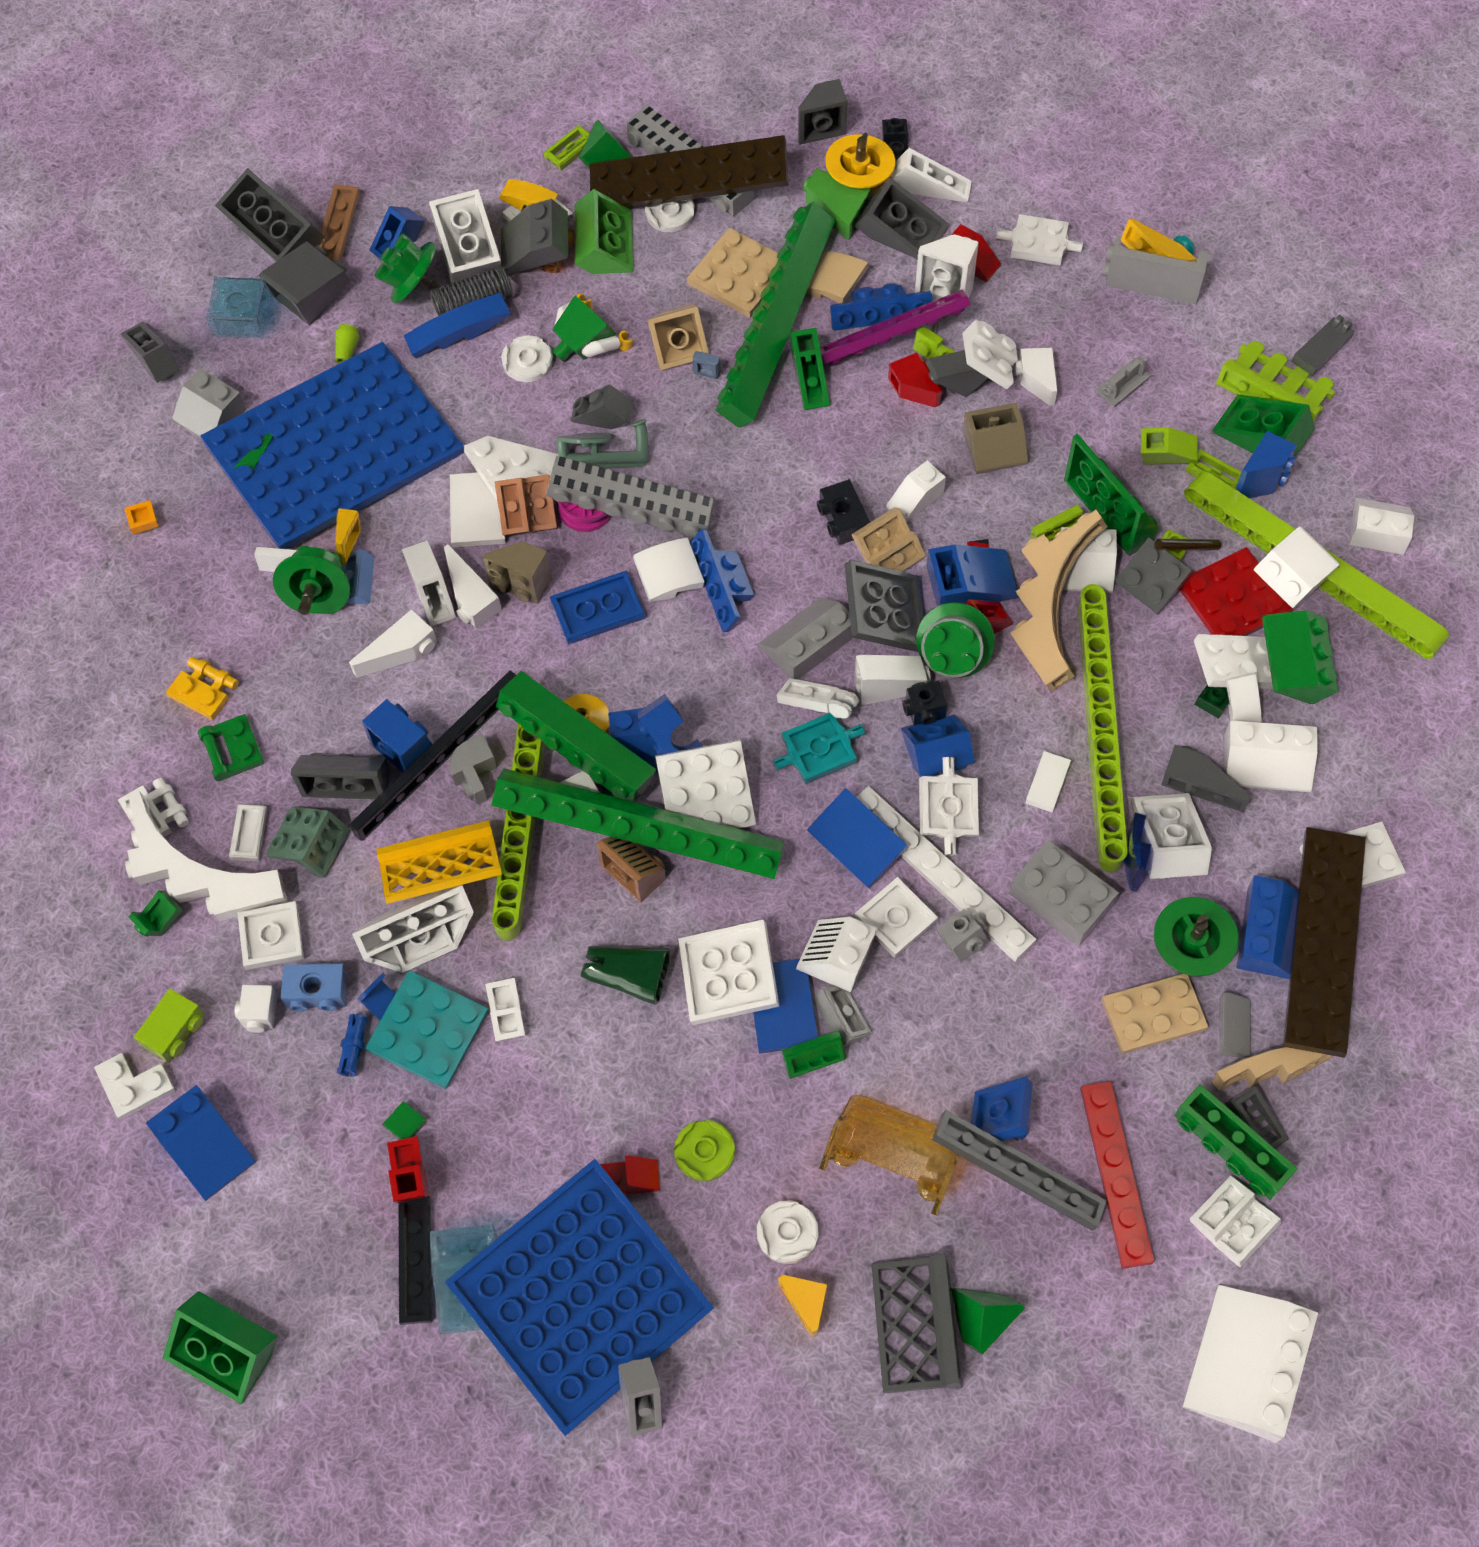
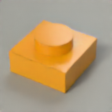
M151 500L124 507L133 535L159 527Z

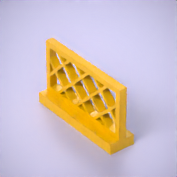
M489 820L376 849L386 904L502 875L496 843ZM468 858L474 859L470 865L464 864ZM483 863L494 865L483 869L479 868ZM440 865L446 867L441 873L434 871ZM455 870L462 872L460 875L450 876ZM410 873L418 874L412 880L406 878ZM427 877L433 879L431 882L422 883ZM398 885L405 886L401 890L391 892Z

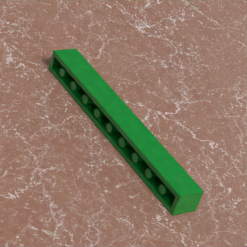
M814 202L805 207L798 208L793 215V225L787 231L785 244L777 254L778 261L769 273L768 277L770 280L768 285L761 292L760 297L762 299L752 314L753 321L744 333L743 337L745 340L743 345L735 354L736 361L726 376L728 381L725 388L718 395L719 402L715 411L737 427H742L754 421L835 223V219Z
M503 768L497 778L491 804L494 807L775 879L784 841L505 768Z

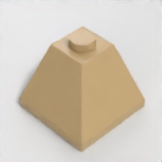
M690 303L668 309L647 319L660 371L693 362L695 351L709 354L698 306Z

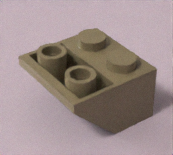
M1017 403L965 412L963 433L976 474L1028 464L1024 424Z
M522 541L485 553L483 556L489 585L494 590L501 593L506 591L514 594L517 599L523 602L539 603L552 580L546 550Z

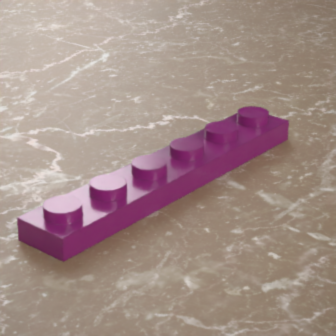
M963 289L823 345L820 347L822 361L824 364L838 363L846 355L863 353L869 346L876 343L878 345L888 343L892 340L893 336L910 334L916 330V327L923 324H935L941 320L940 317L948 314H960L965 310V307L970 306L968 296Z

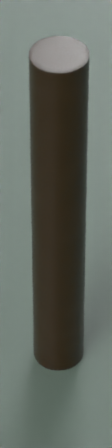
M1157 539L1154 546L1157 550H1219L1221 542L1218 539Z

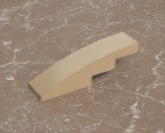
M1288 1047L1274 1049L1243 1059L1217 1071L1212 1082L1218 1092L1245 1078L1250 1087H1253L1276 1074L1282 1084H1285L1334 1056Z

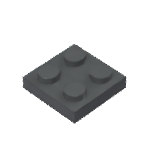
M1148 538L1114 581L1159 615L1193 571L1166 550H1157L1154 546L1155 542Z

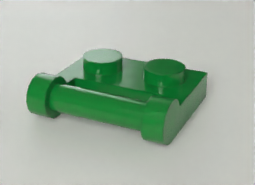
M245 714L214 726H204L198 730V736L204 742L213 765L212 774L216 781H222L264 764ZM222 735L233 762L230 765L224 764L215 738Z

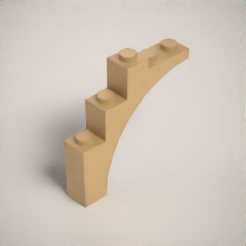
M1097 510L1082 515L1072 527L1058 532L1051 542L1043 534L1040 537H1034L1029 540L1021 550L1038 576L1024 581L1020 589L1015 592L1033 617L1018 623L1015 630L1010 634L1051 692L1075 677L1065 659L1059 639V601L1066 577L1075 560L1090 541L1107 528L1106 523Z

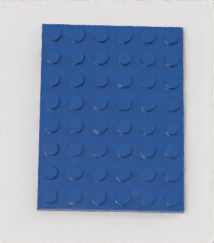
M383 341L200 435L203 444L278 549H288L336 523L339 509L358 511L464 453L463 444ZM270 432L273 439L264 454L259 457V462L254 470L251 471V468L247 465H241L237 469L234 468L250 450L260 448L262 438Z

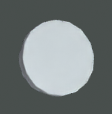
M692 199L645 206V216L648 223L653 228L662 232L680 231L687 227L694 218L695 206Z
M530 335L515 338L513 343L505 346L501 356L503 369L507 375L521 382H532L541 379L551 370L553 364L551 347L544 343L543 339Z
M792 1200L779 1201L768 1206L763 1212L757 1224V1241L762 1252L771 1260L782 1264L797 1263L807 1258L815 1249L819 1236L818 1223L813 1213L807 1207L805 1208L803 1205Z

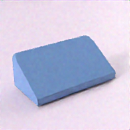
M364 549L351 552L346 564L342 565L350 584V594L346 604L370 603L375 557Z

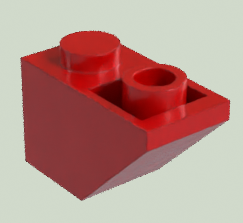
M917 352L889 363L888 379L900 398L931 407L940 406V399L943 394L941 384L936 385L930 379V371L926 361H922Z

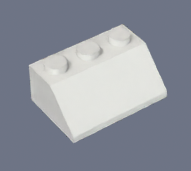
M953 234L920 246L918 250L915 293L931 291L932 300L934 301L963 289L969 299L973 290L979 242L968 237Z
M1230 720L1224 734V773L1238 786L1299 792L1312 791L1317 759V727Z

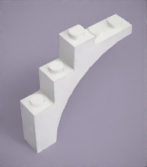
M140 791L128 793L130 803L126 804V811L129 820L134 821L135 830L131 831V836L136 848L127 850L129 860L125 861L128 876L130 878L133 877L139 885L165 879L169 896H173L179 903L210 896L206 898L208 912L210 915L214 914L219 921L238 917L237 912L288 903L283 877L278 870L259 873H231L209 868L187 858L173 848L162 836L152 818L147 799Z

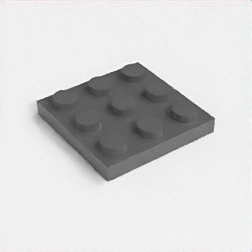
M852 559L846 562L844 566L852 638L918 652L916 635L918 627L924 618L919 576Z

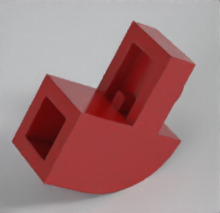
M419 1137L387 1142L391 1170H388L393 1202L401 1203L428 1197L426 1170L423 1165Z

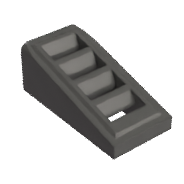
M1257 1086L1249 1087L1225 1102L1227 1108L1259 1136L1263 1137L1273 1130L1276 1136L1268 1140L1267 1143L1274 1149L1289 1140ZM1250 1099L1253 1104L1244 1109L1241 1104ZM1258 1110L1260 1115L1251 1120L1248 1115ZM1265 1120L1268 1125L1258 1131L1255 1126Z

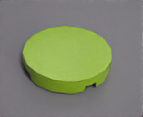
M705 1120L690 1123L680 1131L675 1140L674 1157L678 1168L687 1177L695 1181L709 1182L720 1178L730 1169L734 1161L735 1145L732 1136L723 1125L715 1121Z

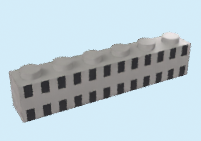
M648 105L626 121L629 141L633 145H638L644 149L647 155L703 147ZM754 191L704 198H709L720 211L727 212L734 217L754 200Z
M557 455L546 492L547 497L553 498L558 502H569L579 505L584 509H595L605 512L610 516L631 519L635 523H646L657 526L661 530L683 533L690 538H694L700 529H707L713 504V498Z

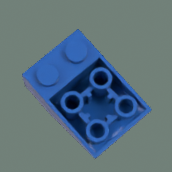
M956 544L928 549L926 567L937 606L950 602L966 603L969 599L1000 602L1019 598L1015 592L1017 591V586L1005 549Z

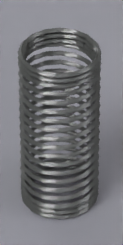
M501 265L500 267L493 268V271L489 269V271L484 273L480 272V275L476 273V276L472 275L471 277L468 276L467 279L463 278V281L459 279L458 282L455 281L450 283V285L446 284V287L442 285L441 288L430 289L431 299L438 316L451 309H455V307H459V305L462 306L463 303L465 305L489 295L501 293L505 298L513 296L509 278L504 267ZM470 282L472 283V286H473V289H474V293H473V290H472V288H471V286H470ZM461 284H462V286H463V288H464L466 297H465L464 292H463V290H462ZM448 288H449V290H450V292H451V295H452L454 304H453L452 299H451V297H450V295H449ZM453 288H454V290H455V292H456L457 299H456V297H455V295H454ZM444 290H445V292H446V294H447V297H448V300H449V304H448V301H447V299H446V297H445Z

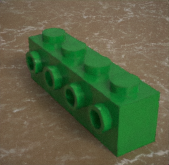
M1201 1084L1180 1105L1174 1115L1178 1119V1124L1188 1133L1193 1132L1202 1140L1201 1143L1205 1149L1212 1154L1217 1153L1226 1161L1225 1164L1228 1169L1234 1174L1242 1175L1247 1179L1252 1190L1261 1197L1266 1196L1271 1200L1297 1171V1168Z

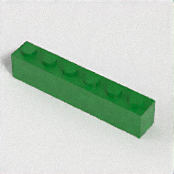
M520 671L500 690L496 707L505 716L511 717L525 731L534 734L548 748L557 751L571 765L580 768L588 774L594 782L610 790L615 797L635 802L651 785L656 771L654 767L523 671Z

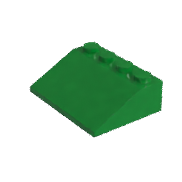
M1078 433L1074 435L1064 481L1090 512L1098 511L1107 525L1105 529L1116 530L1117 543L1128 556H1131L1141 548L1148 538L1155 541L1159 529L1157 522L1151 515L1145 512L1138 499L1131 496L1125 489L1123 482L1111 473L1105 461L1098 458Z

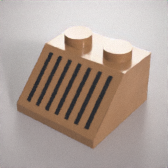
M607 837L596 843L600 866L638 901L642 902L666 880L663 862L655 855L650 857L644 851L643 845L614 837Z

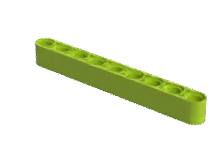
M518 723L512 771L541 778L545 743L538 737L532 742H526L527 738L536 736L525 731ZM526 762L534 763L530 767H522V765ZM506 810L499 861L502 875L497 876L492 923L495 932L500 939L506 941L517 938L522 928L536 817L529 815L522 820L514 819L521 813ZM515 840H523V841H524V842H523L521 845H519V846H512V845H511V844L513 843V841H515ZM513 866L520 867V870L516 873L507 872ZM509 893L517 894L512 900L504 899ZM505 920L514 921L510 927H500V924Z

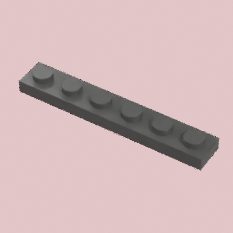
M945 1110L941 1114L931 1140L1091 1231L1098 1228L1107 1202L1105 1199L950 1111Z

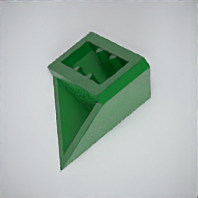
M597 120L593 125L579 159L589 168L590 163L631 158L632 156L617 138Z
M951 1287L961 1339L968 1347L982 1355L1025 1309L1021 1303L1004 1294Z

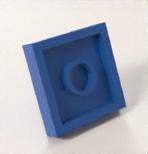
M1025 1076L975 1091L971 1124L1001 1141L1010 1138L1019 1141V1138L1023 1140L1029 1133L1028 1121L1033 1083Z

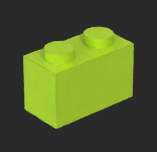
M169 988L133 1038L141 1047L170 1063L173 1058L181 1055L186 1045L185 1041L190 1034L200 1029L205 1014L197 1004Z

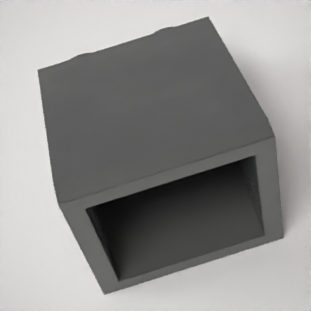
M306 241L263 270L259 277L277 301L310 326L348 285L350 280L345 273L347 269L338 260L332 262L327 258L328 254L320 246L316 245L313 247Z

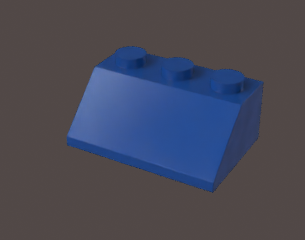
M1256 875L1253 876L1247 889L1237 969L1290 979L1298 891L1286 882Z

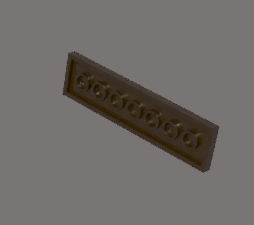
M785 135L589 164L590 191L595 189L626 208L789 186Z
M1306 827L1304 832L1283 1047L1345 1058L1347 1054L1366 837Z

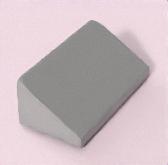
M831 986L821 989L813 998L830 1032L839 1031L844 1048L872 1034L849 991L837 986Z
M1222 993L1219 1005V1055L1242 1058L1250 1057V999L1232 993Z

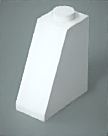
M428 541L402 549L430 627L456 618L442 573Z
M856 656L854 682L861 705L906 697L907 688L916 683L931 682L929 668L927 665L923 666L921 656Z

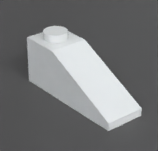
M908 148L896 160L895 168L891 175L893 180L911 194L967 202L969 199L971 180L911 148Z
M447 544L444 547L458 605L457 614L465 624L470 622L477 629L502 610L499 597Z
M410 610L349 662L353 674L358 678L417 660L420 656L429 654L437 643L434 630L413 610Z

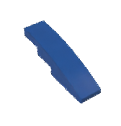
M498 293L475 300L433 318L405 334L404 338L411 354L415 358H419L437 346L445 349L463 337L469 341L510 316L511 312L503 295Z

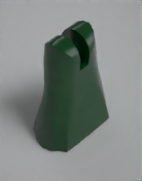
M588 946L586 958L592 962L603 964V966L584 963L580 975L582 978L619 990L654 1005L659 1003L663 989L662 979H665L670 963L669 948Z

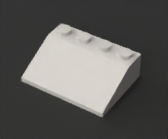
M1218 1285L1182 1407L1275 1443L1282 1440L1286 1434L1318 1312L1288 1301Z

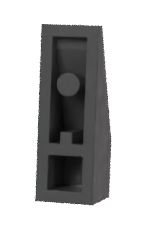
M144 322L121 333L122 338L148 374L157 383L171 379L174 373L180 371L166 344Z
M1174 746L1161 783L1162 786L1245 812L1251 798L1249 794L1204 754L1196 752L1195 749L1189 746Z

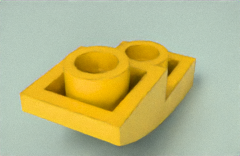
M508 179L499 199L522 210L524 205L529 206L551 198L555 201L558 194L534 183Z

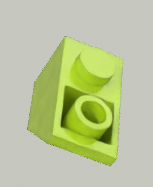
M1170 427L1141 428V457L1143 465L1198 463V436Z

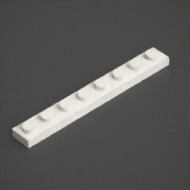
M868 786L856 797L909 846L902 853L901 857L959 911L965 909L972 917L976 914L987 927L983 931L985 935L1013 961L1016 962L1036 943L1037 939L931 842L923 835H920L919 831Z

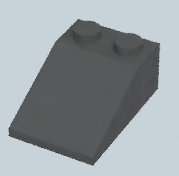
M890 177L877 189L854 226L870 239L918 259L920 246L939 240L949 223Z
M552 198L529 205L501 228V266L504 267L507 275L568 258V211Z

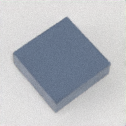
M695 351L693 355L694 374L713 379L719 378L721 372L720 357Z

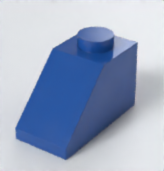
M389 206L369 251L380 259L388 247L393 249L395 242L401 234H405L413 242H416L425 220L408 207Z

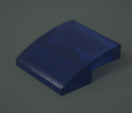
M1136 812L1126 837L1128 850L1124 861L1127 881L1130 890L1137 892L1145 873L1152 844L1140 841L1147 815Z

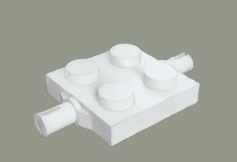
M1019 214L1017 225L1013 231L998 228L996 239L1011 241L1012 250L1010 258L1059 266L1066 250L1081 253L1083 242L1068 240L1067 230L1069 222Z
M954 757L942 758V775L937 777L922 776L919 778L920 835H935L944 838L945 856L957 855L956 838L961 836L976 837L979 835L978 778H964L954 774Z

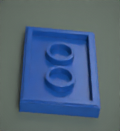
M627 570L550 596V601L568 645L645 619V613Z
M847 788L834 799L807 829L815 839L869 889L909 847Z
M800 959L773 963L779 1007L753 1012L759 1054L781 1051L818 1038L808 974L796 969Z

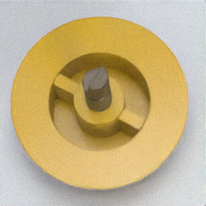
M865 132L864 134L848 135L836 140L826 152L825 165L829 174L837 182L852 188H871L872 195L892 175L895 168V156L885 142Z

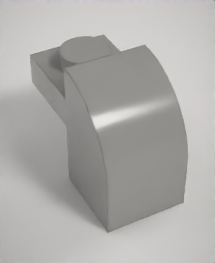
M483 734L463 742L455 749L450 759V771L455 786L462 784L468 798L473 796L477 805L487 801L485 789L478 776L496 769L497 766L494 756Z

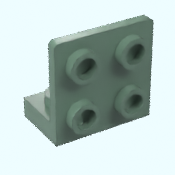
M291 807L284 816L283 823L277 834L271 840L266 855L273 859L299 862L315 876L324 878L350 828L330 811Z

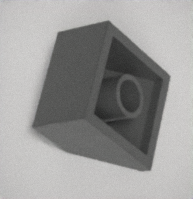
M840 79L815 84L798 107L799 145L846 135L848 101Z

